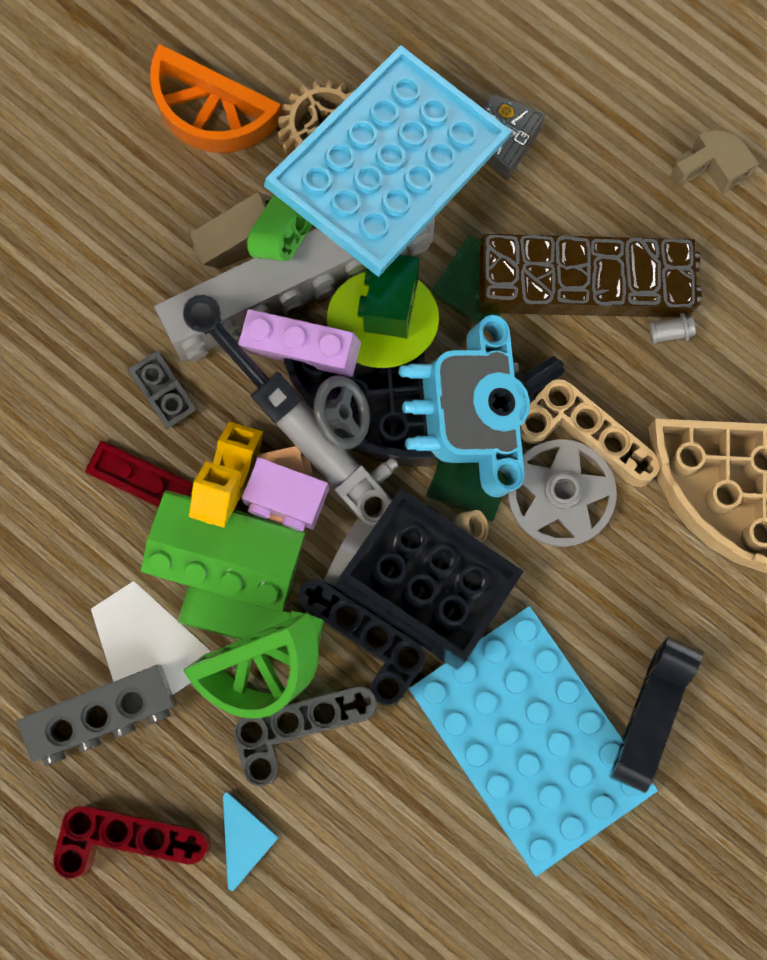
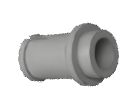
M681 313L679 318L649 322L652 344L682 338L684 341H689V337L696 335L693 316H686L685 313Z

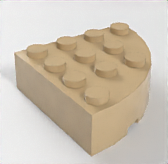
M654 419L648 427L650 449L657 455L660 470L656 477L671 508L685 526L709 548L737 564L767 573V424Z

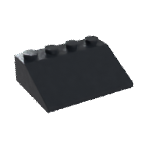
M400 488L340 575L335 588L458 670L466 662L524 571Z

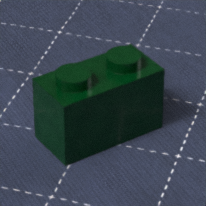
M399 255L379 277L366 268L364 285L369 286L367 296L361 295L358 306V317L363 318L364 332L407 339L419 280V257Z

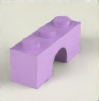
M248 309L238 345L252 355L278 361H284V358L308 363L318 370L353 377L362 342L353 332Z

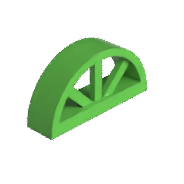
M307 612L206 653L183 669V671L199 693L223 711L244 718L270 716L277 713L302 693L315 675L319 648L313 622ZM267 655L290 666L289 680L286 688L283 687ZM252 658L271 693L258 692L247 688ZM238 664L234 680L224 669Z

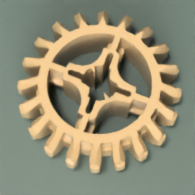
M329 79L326 87L320 88V84L315 80L313 82V89L310 91L303 85L300 87L301 96L291 93L289 96L290 104H283L282 114L284 116L278 118V125L282 128L278 134L279 139L285 142L283 144L285 153H292L319 126V121L322 123L354 91L346 94L344 83L337 89H333V82ZM324 107H333L335 109H326ZM310 112L311 121L305 124L304 129L297 133V126L306 113Z

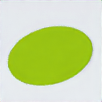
M366 271L353 276L343 283L330 301L327 312V326L353 332L362 343L357 363L375 368L396 367L414 360L430 346L438 329L439 312L432 293L420 280H418L407 339L364 332L363 318L358 317V306L361 295L367 296L369 286L364 285Z

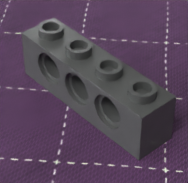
M154 665L18 719L16 722L31 763L43 760L44 766H48L65 759L64 751L78 746L79 752H83L100 745L99 737L113 732L114 738L131 733L136 730L134 723L144 719H148L149 724L166 719L171 716L169 709L177 707L162 665ZM132 692L138 693L143 700L141 710L135 714L130 713L125 707V699ZM97 706L103 707L108 714L107 722L100 728L94 726L90 720V714ZM62 720L68 721L73 730L71 737L67 741H61L56 735V726Z

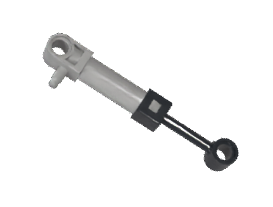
M195 295L190 298L183 309V319L186 325L193 331L203 332L205 335L209 333L256 385L257 388L250 394V397L328 481L332 489L363 522L375 526L392 501L380 484L398 467V462L390 458L369 474L346 449H340L331 445L319 431L314 413L302 401V397L279 372H274L268 378L220 324L222 319L220 318V307L217 302L207 295ZM197 303L207 304L212 310V318L207 324H197L191 318V309ZM373 496L379 497L381 500L380 510L373 515L366 514L363 507L365 501Z

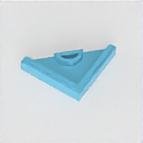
M226 792L223 795L227 881L228 889L233 892L279 837L229 792Z

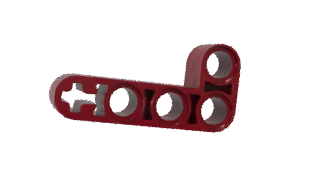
M76 806L71 808L62 820L53 858V866L55 872L65 879L81 877L91 870L97 846L182 864H195L208 856L211 850V841L209 836L200 829L93 806ZM81 812L86 813L91 820L90 829L85 834L78 832L74 825L76 816ZM116 820L123 821L128 828V834L121 842L116 841L110 833L111 826ZM152 828L160 829L165 836V842L160 849H153L148 845L147 834ZM174 831L178 832L176 839ZM193 836L196 837V844L201 845V851L193 853L192 857L189 856V849L177 846L173 848V853L169 852L175 840L186 842L190 841ZM71 850L77 851L81 855L82 865L78 871H72L66 865V856Z

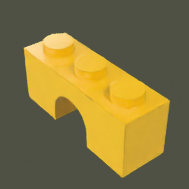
M228 422L218 439L213 463L206 461L194 481L189 511L190 518L207 524L225 527L248 484L256 464V455L260 453L263 431Z

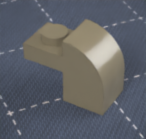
M719 130L707 131L698 135L692 150L685 152L677 158L671 178L676 186L680 187L707 171L721 193L751 177L759 163L746 144L734 134Z

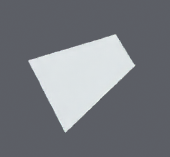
M134 581L91 608L113 682L154 665H162L171 692L175 694L191 683L183 669L204 654L211 652ZM136 692L130 693L125 699L126 709L132 714L141 710L143 706L142 697Z

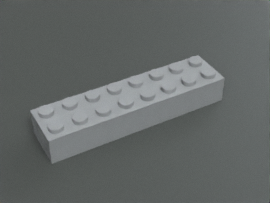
M435 218L400 255L411 253L412 256H415L430 247V243L433 242ZM315 229L307 233L290 261L254 258L154 307L181 362L187 360L195 362L208 354L207 350L219 345L209 333L205 335L203 332H196L190 329L183 319L184 306L195 295H207L217 302L220 307V318L222 319L220 324L235 341H238L248 309L276 316L282 314L291 316L304 308L303 304L314 299L321 301L329 298L336 292L335 289L339 288L347 280L359 273L365 272L366 267L320 230ZM197 303L191 309V318L197 324H207L212 318V310L207 304Z

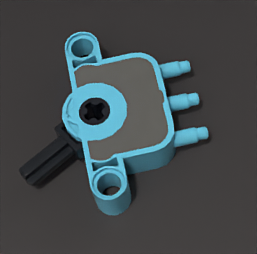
M490 315L485 317L470 329L467 334V350L447 351L431 364H410L399 368V375L401 377L423 379L424 400L405 401L402 404V411L414 415L426 414L428 436L407 438L405 441L406 448L408 450L432 451L443 462H478L482 489L491 497H502L516 490L522 485L525 475L520 425L525 422L529 414L530 403L535 400L533 394L564 374L563 362L553 356L522 376L518 372L514 374L508 324L500 316ZM483 330L491 334L493 342L486 339ZM493 403L497 405V410H495V408L493 407ZM498 471H501L505 474L507 478V485H504L499 481L497 476Z

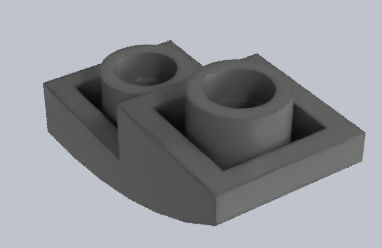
M158 350L127 369L166 429L197 410Z

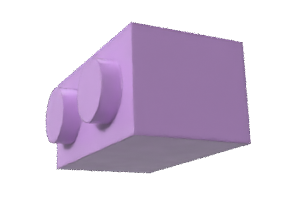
M258 457L242 500L245 505L249 506L248 512L264 519H269L270 514L284 519L282 523L284 526L303 532L305 527L314 530L329 492V486L327 482Z

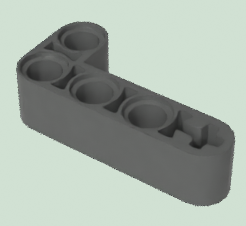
M354 687L286 705L277 713L267 717L241 718L236 724L234 732L246 780L255 786H267L277 779L279 763L274 745L371 719L377 709V700L374 698L372 691L365 687ZM358 694H362L364 700H371V705L366 706L365 714L359 715L357 709L348 710L346 713L349 719L341 721L342 713L336 701L337 699L344 698V705L353 704L355 696ZM324 703L332 705L335 709V717L328 724L318 723L314 716L315 709ZM286 713H293L299 719L297 730L291 734H285L279 728V720ZM257 722L261 725L263 734L258 742L250 744L244 739L243 730L247 724ZM260 758L268 760L271 764V774L265 780L256 779L252 773L253 763Z

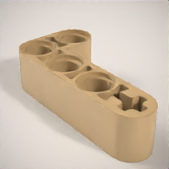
M557 379L548 383L535 400L531 402L529 414L525 422L520 425L521 440L530 445L542 443L557 426L561 427L576 441L589 446L606 461L611 470L634 487L646 486L660 470L657 455L565 380ZM554 392L561 393L565 396L567 403L563 406H555L550 402L548 396ZM580 415L591 417L594 427L591 429L581 428L577 424L576 417ZM532 418L538 419L542 422L544 430L539 433H533L527 429L525 422ZM610 437L617 439L621 443V451L617 453L609 451L605 447L604 440ZM630 450L631 452H633V454L628 458V460L625 463L622 462L621 460ZM641 462L647 465L645 471L638 474L635 471L637 465Z

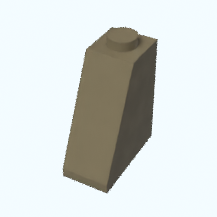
M257 192L189 233L194 243L193 252L197 260L203 265L221 269L250 257L247 246L248 235L272 197Z

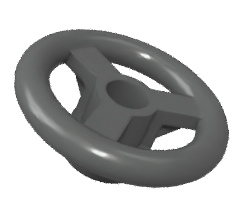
M333 376L325 380L320 385L314 400V415L318 429L331 445L340 449L354 448L364 440L369 429L370 410L367 399L361 388L347 377ZM341 387L340 394L336 399L326 401L327 395L333 388ZM352 396L356 401L359 411L358 425L352 417V409L350 407ZM341 428L348 432L350 437L342 438L335 434L333 430Z

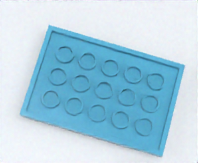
M400 45L265 178L264 187L379 277L508 140L512 131Z
M530 606L480 639L466 662L458 670L445 663L409 688V691L535 877L658 791L653 783L648 791L643 793L610 778V772L622 738Z

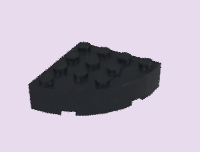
M424 352L414 360L403 365L425 364ZM284 358L283 361L292 387L313 413L314 400L320 385L330 377L344 376L318 370L308 363ZM356 362L353 377H344L354 381L363 391L369 405L370 424L364 440L358 446L351 448V450L382 462L393 458L400 466L433 467L434 455L432 451L408 450L405 446L407 438L428 436L426 414L414 415L402 411V404L405 401L424 400L423 379L401 377L399 375V368L403 365L390 368H375ZM341 387L333 388L327 395L326 401L336 399L340 394ZM352 396L350 403L352 417L358 425L359 411L356 401ZM341 428L333 430L335 434L342 438L350 437L348 432Z

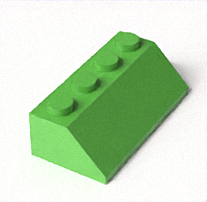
M166 490L147 538L141 572L282 613L292 592L307 530L300 532L288 528L282 523L238 510H233L224 528L207 524L189 517L191 497Z

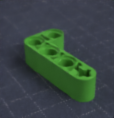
M273 195L250 230L247 240L249 254L257 259L290 261L311 229L312 224L276 195Z
M187 587L177 622L241 640L304 613L295 611L290 613L283 611L281 613L198 588ZM309 615L316 631L319 646L325 623L322 619Z

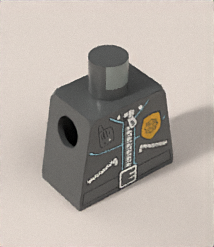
M492 95L483 109L512 132L508 140L494 153L486 164L508 181L541 131L545 115L501 96Z

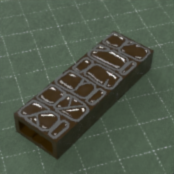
M483 234L478 245L479 313L679 318L681 313L690 316L701 304L702 290L701 286L696 283V273L700 268V253L695 251V239Z

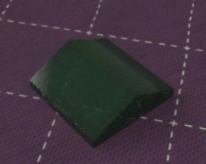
M440 460L426 494L427 498L463 512L479 510L485 515L487 521L492 523L502 500V497H491L482 489L478 462L449 463ZM498 471L497 476L499 481L502 484L507 485V478L505 474L501 471Z

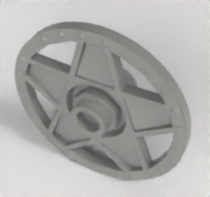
M558 439L538 444L523 455L525 475L522 486L535 498L524 517L521 514L516 499V490L508 493V500L516 522L529 536L550 546L569 547L582 544L603 530L614 512L617 489L609 465L597 452L580 442ZM559 448L551 468L527 463L541 452ZM579 452L593 460L602 471L604 477L581 474ZM608 497L604 515L596 526L592 528L587 505ZM558 520L573 538H554L540 533L538 530Z

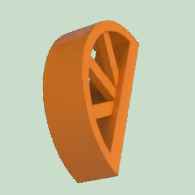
M161 44L158 45L152 59L150 71L152 92L163 121L174 135L183 142L207 152L230 153L241 151L260 143L279 126L278 118L283 116L281 104ZM168 75L191 88L164 95L165 76ZM209 96L192 125L183 121L170 109L171 106ZM219 102H222L231 130H204ZM236 110L256 120L241 127Z

